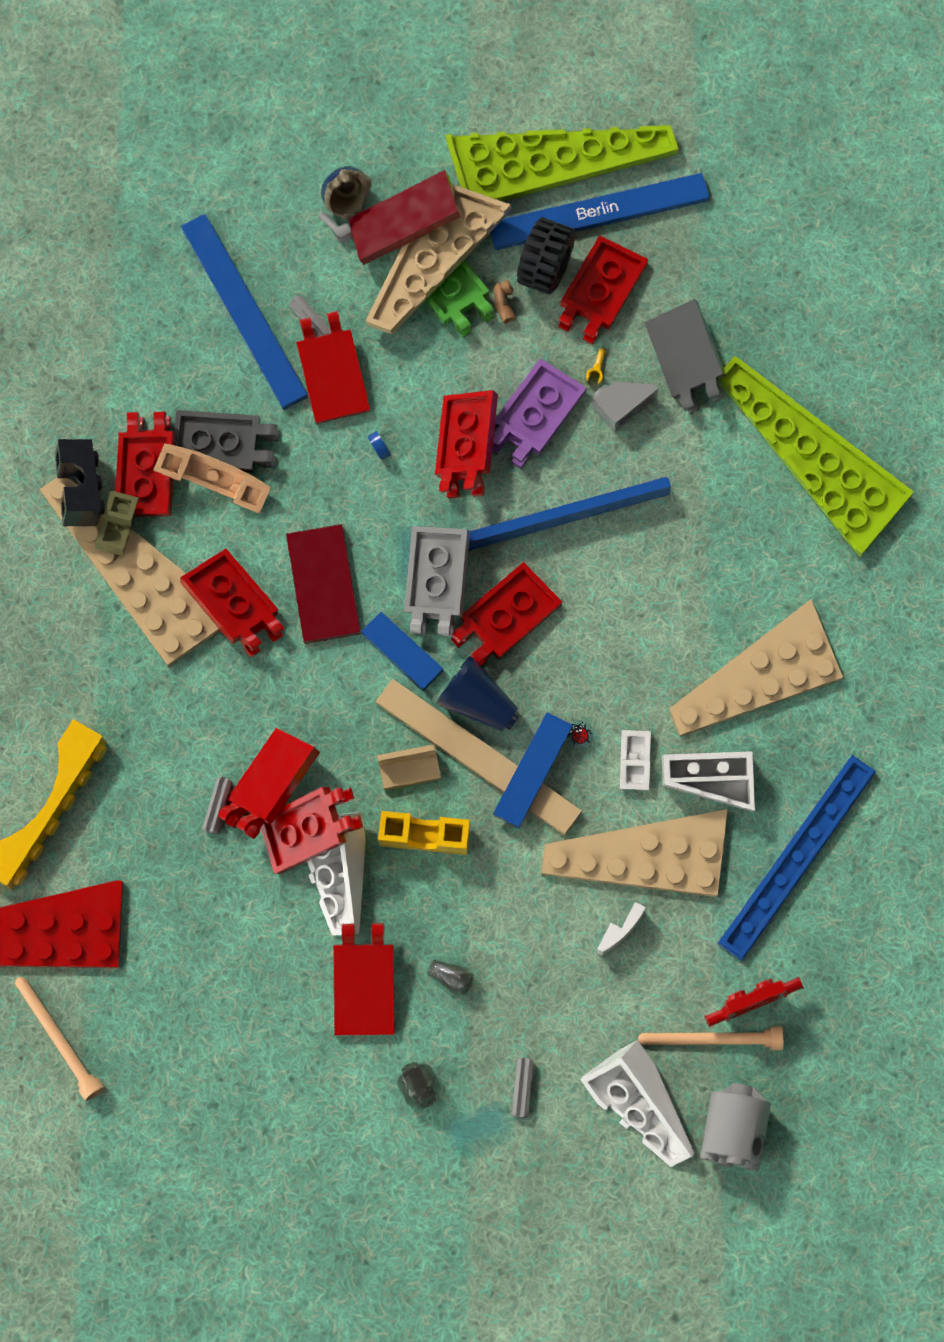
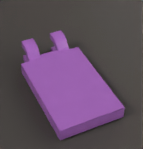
M540 358L496 416L495 428L497 430L494 432L492 451L498 454L506 440L510 441L518 447L512 454L514 458L512 464L521 469L532 451L537 455L542 453L583 397L587 387Z

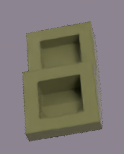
M114 491L110 492L103 513L102 525L95 543L96 550L123 556L133 524L138 497Z

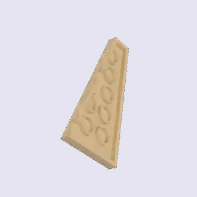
M452 184L462 217L402 246L366 319L367 326L393 335L512 210L511 205Z
M812 599L669 708L679 737L843 679Z
M727 809L545 844L541 875L717 897Z

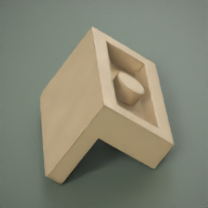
M435 745L377 756L384 791L441 780Z

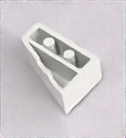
M752 751L667 754L662 756L663 786L747 811H755Z

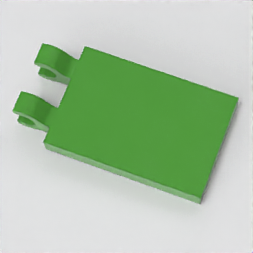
M465 260L425 300L442 324L446 326L452 322L462 338L472 333V330L469 328L471 324L463 315L471 308H476L485 323L495 317L492 313L494 311L493 307L486 300L490 296L489 290Z

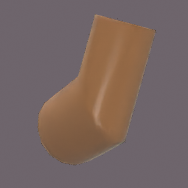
M508 280L503 281L501 284L498 282L494 287L495 307L503 324L516 319L506 297L514 292Z

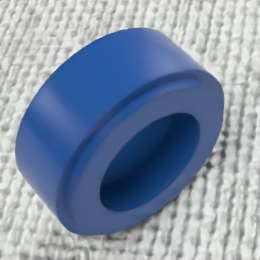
M375 431L370 434L368 439L380 460L391 456L378 432Z

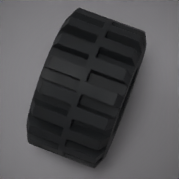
M541 217L532 227L524 245L517 269L518 284L551 295L559 286L568 266L575 242L574 228Z

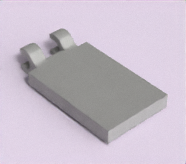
M412 526L404 612L412 613L411 633L426 635L427 619H439L438 634L452 637L451 634L455 631L454 616L462 617L470 530Z

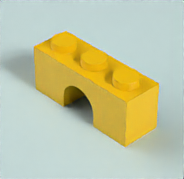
M381 811L378 842L381 847L467 855L471 827L470 820L440 817V820H423L414 818L409 813Z

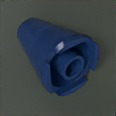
M469 656L461 665V670L453 676L436 703L496 730L502 731L505 727L510 730L519 718V715L516 714L518 707L473 657Z

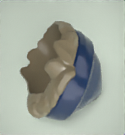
M352 166L336 169L325 179L321 188V198L325 208L331 213L341 216L342 219L352 217L353 214L359 213L363 210L367 196L370 194L372 187L371 178Z

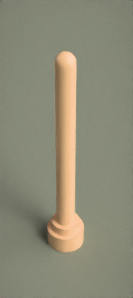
M24 977L17 978L15 982L16 987L78 1079V1092L84 1101L91 1100L105 1089L104 1085L98 1077L95 1078L93 1074H88L28 981Z
M770 1026V1029H764V1032L642 1033L638 1036V1042L641 1045L764 1044V1047H770V1050H783V1027Z

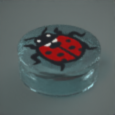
M582 720L572 722L573 728L566 739L567 745L576 751L588 749L594 741L592 726Z

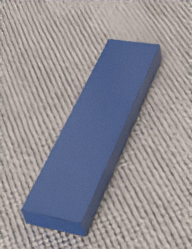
M546 712L493 816L518 829L520 828L573 728L572 724Z

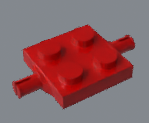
M797 977L783 983L782 980L773 982V979L770 978L756 984L753 992L746 994L744 990L733 993L728 996L721 1010L704 1016L706 1023L710 1028L713 1025L723 1021L727 1022L782 997H788L789 994L804 989L801 979Z

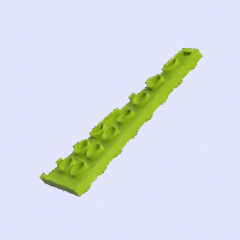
M671 125L639 126V129L610 127L609 130L591 131V128H583V131L565 132V129L530 130L526 131V133L506 134L504 131L491 135H478V133H470V135L465 136L445 135V141L459 186L502 202L678 154L679 151Z
M734 356L724 367L726 377L719 379L720 385L854 552L861 557L912 497L914 491L737 356Z

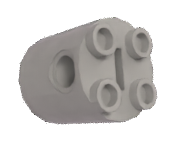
M732 1083L720 1092H712L700 1159L715 1162L717 1165L733 1167L734 1164L744 1169L759 1171L771 1103L754 1087Z

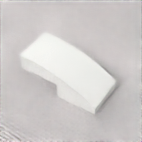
M621 731L620 789L649 790L651 731Z
M635 902L622 928L610 923L597 949V954L603 956L618 946L636 927L646 907Z

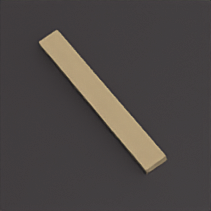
M394 679L390 681L375 701L378 706L503 793L505 792L518 767L516 764ZM545 784L541 786L529 809L531 813L564 836L582 813V810Z

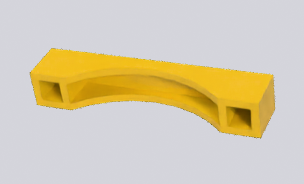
M74 719L57 743L59 753L58 774L46 804L37 816L23 829L0 840V883L13 890L15 885L20 886L28 874L26 868L31 860L36 861L44 849L42 843L47 835L52 836L60 823L58 818L63 810L68 811L76 798L74 793L79 785L83 787L91 776V771H89L95 761L99 762L106 753L107 747L105 745L107 742L104 737Z

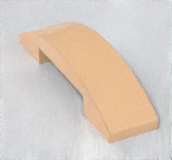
M164 444L154 467V471L180 481L181 478H184L233 498V503L260 513L271 488L259 479L223 461L170 444Z

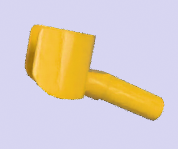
M599 349L593 368L587 371V383H589L591 374H598L600 376L598 386L602 383L603 374L601 369L606 352L605 349Z

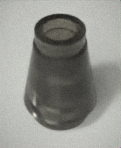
M436 959L433 960L428 970V976L455 995H466L474 979V974L469 972V968Z

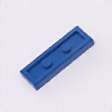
M382 612L361 631L366 639L423 691L444 671L434 659Z

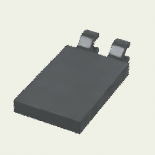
M693 299L645 322L671 396L674 399L681 398V404L685 411L688 410L689 414L700 410L694 391L706 386L709 398H713L714 402L725 398L719 379L726 377L697 300Z
M176 410L173 432L176 434L175 446L208 455L244 472L254 473L255 465L275 468L277 457L274 456V451L257 450L258 438L279 442L280 430H277L278 426L276 424H260L261 419L257 415Z

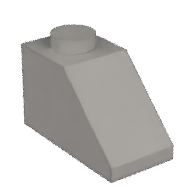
M613 382L610 386L604 385L595 392L592 408L616 432L657 399L658 388L654 384Z

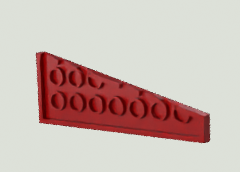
M115 880L0 907V967L119 968L124 882L122 880Z

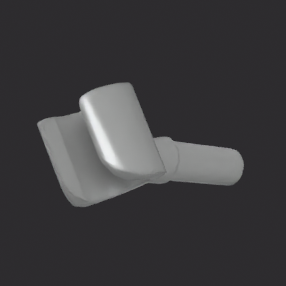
M324 212L320 214V219L330 227L339 243L353 238L347 223L338 227Z

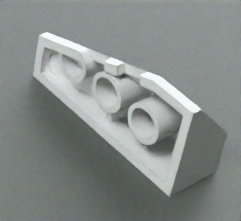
M362 812L338 814L339 819L351 815V818L360 815L363 823ZM364 823L362 828L344 834L347 843L307 861L311 874L308 876L311 883H315L321 896L319 904L332 935H341V925L343 923H355V934L359 933L366 845Z
M638 1040L613 1053L580 1079L599 1106L604 1110L610 1106L622 1117L619 1123L626 1129L631 1125L643 1135V1144L670 1167L694 1155V1151L657 1068Z

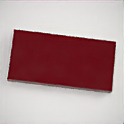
M443 170L348 218L359 261L366 265L462 216L450 177Z
M342 524L287 533L286 538L304 644L361 635Z

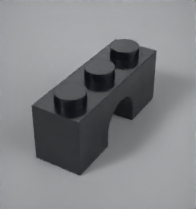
M58 439L55 451L57 479H71L79 484V486L63 487L60 500L63 527L97 526L99 516L103 515L105 510L104 498H99L98 492L101 491L102 487L101 474H96V467H98L99 463L98 451L93 450L92 439Z

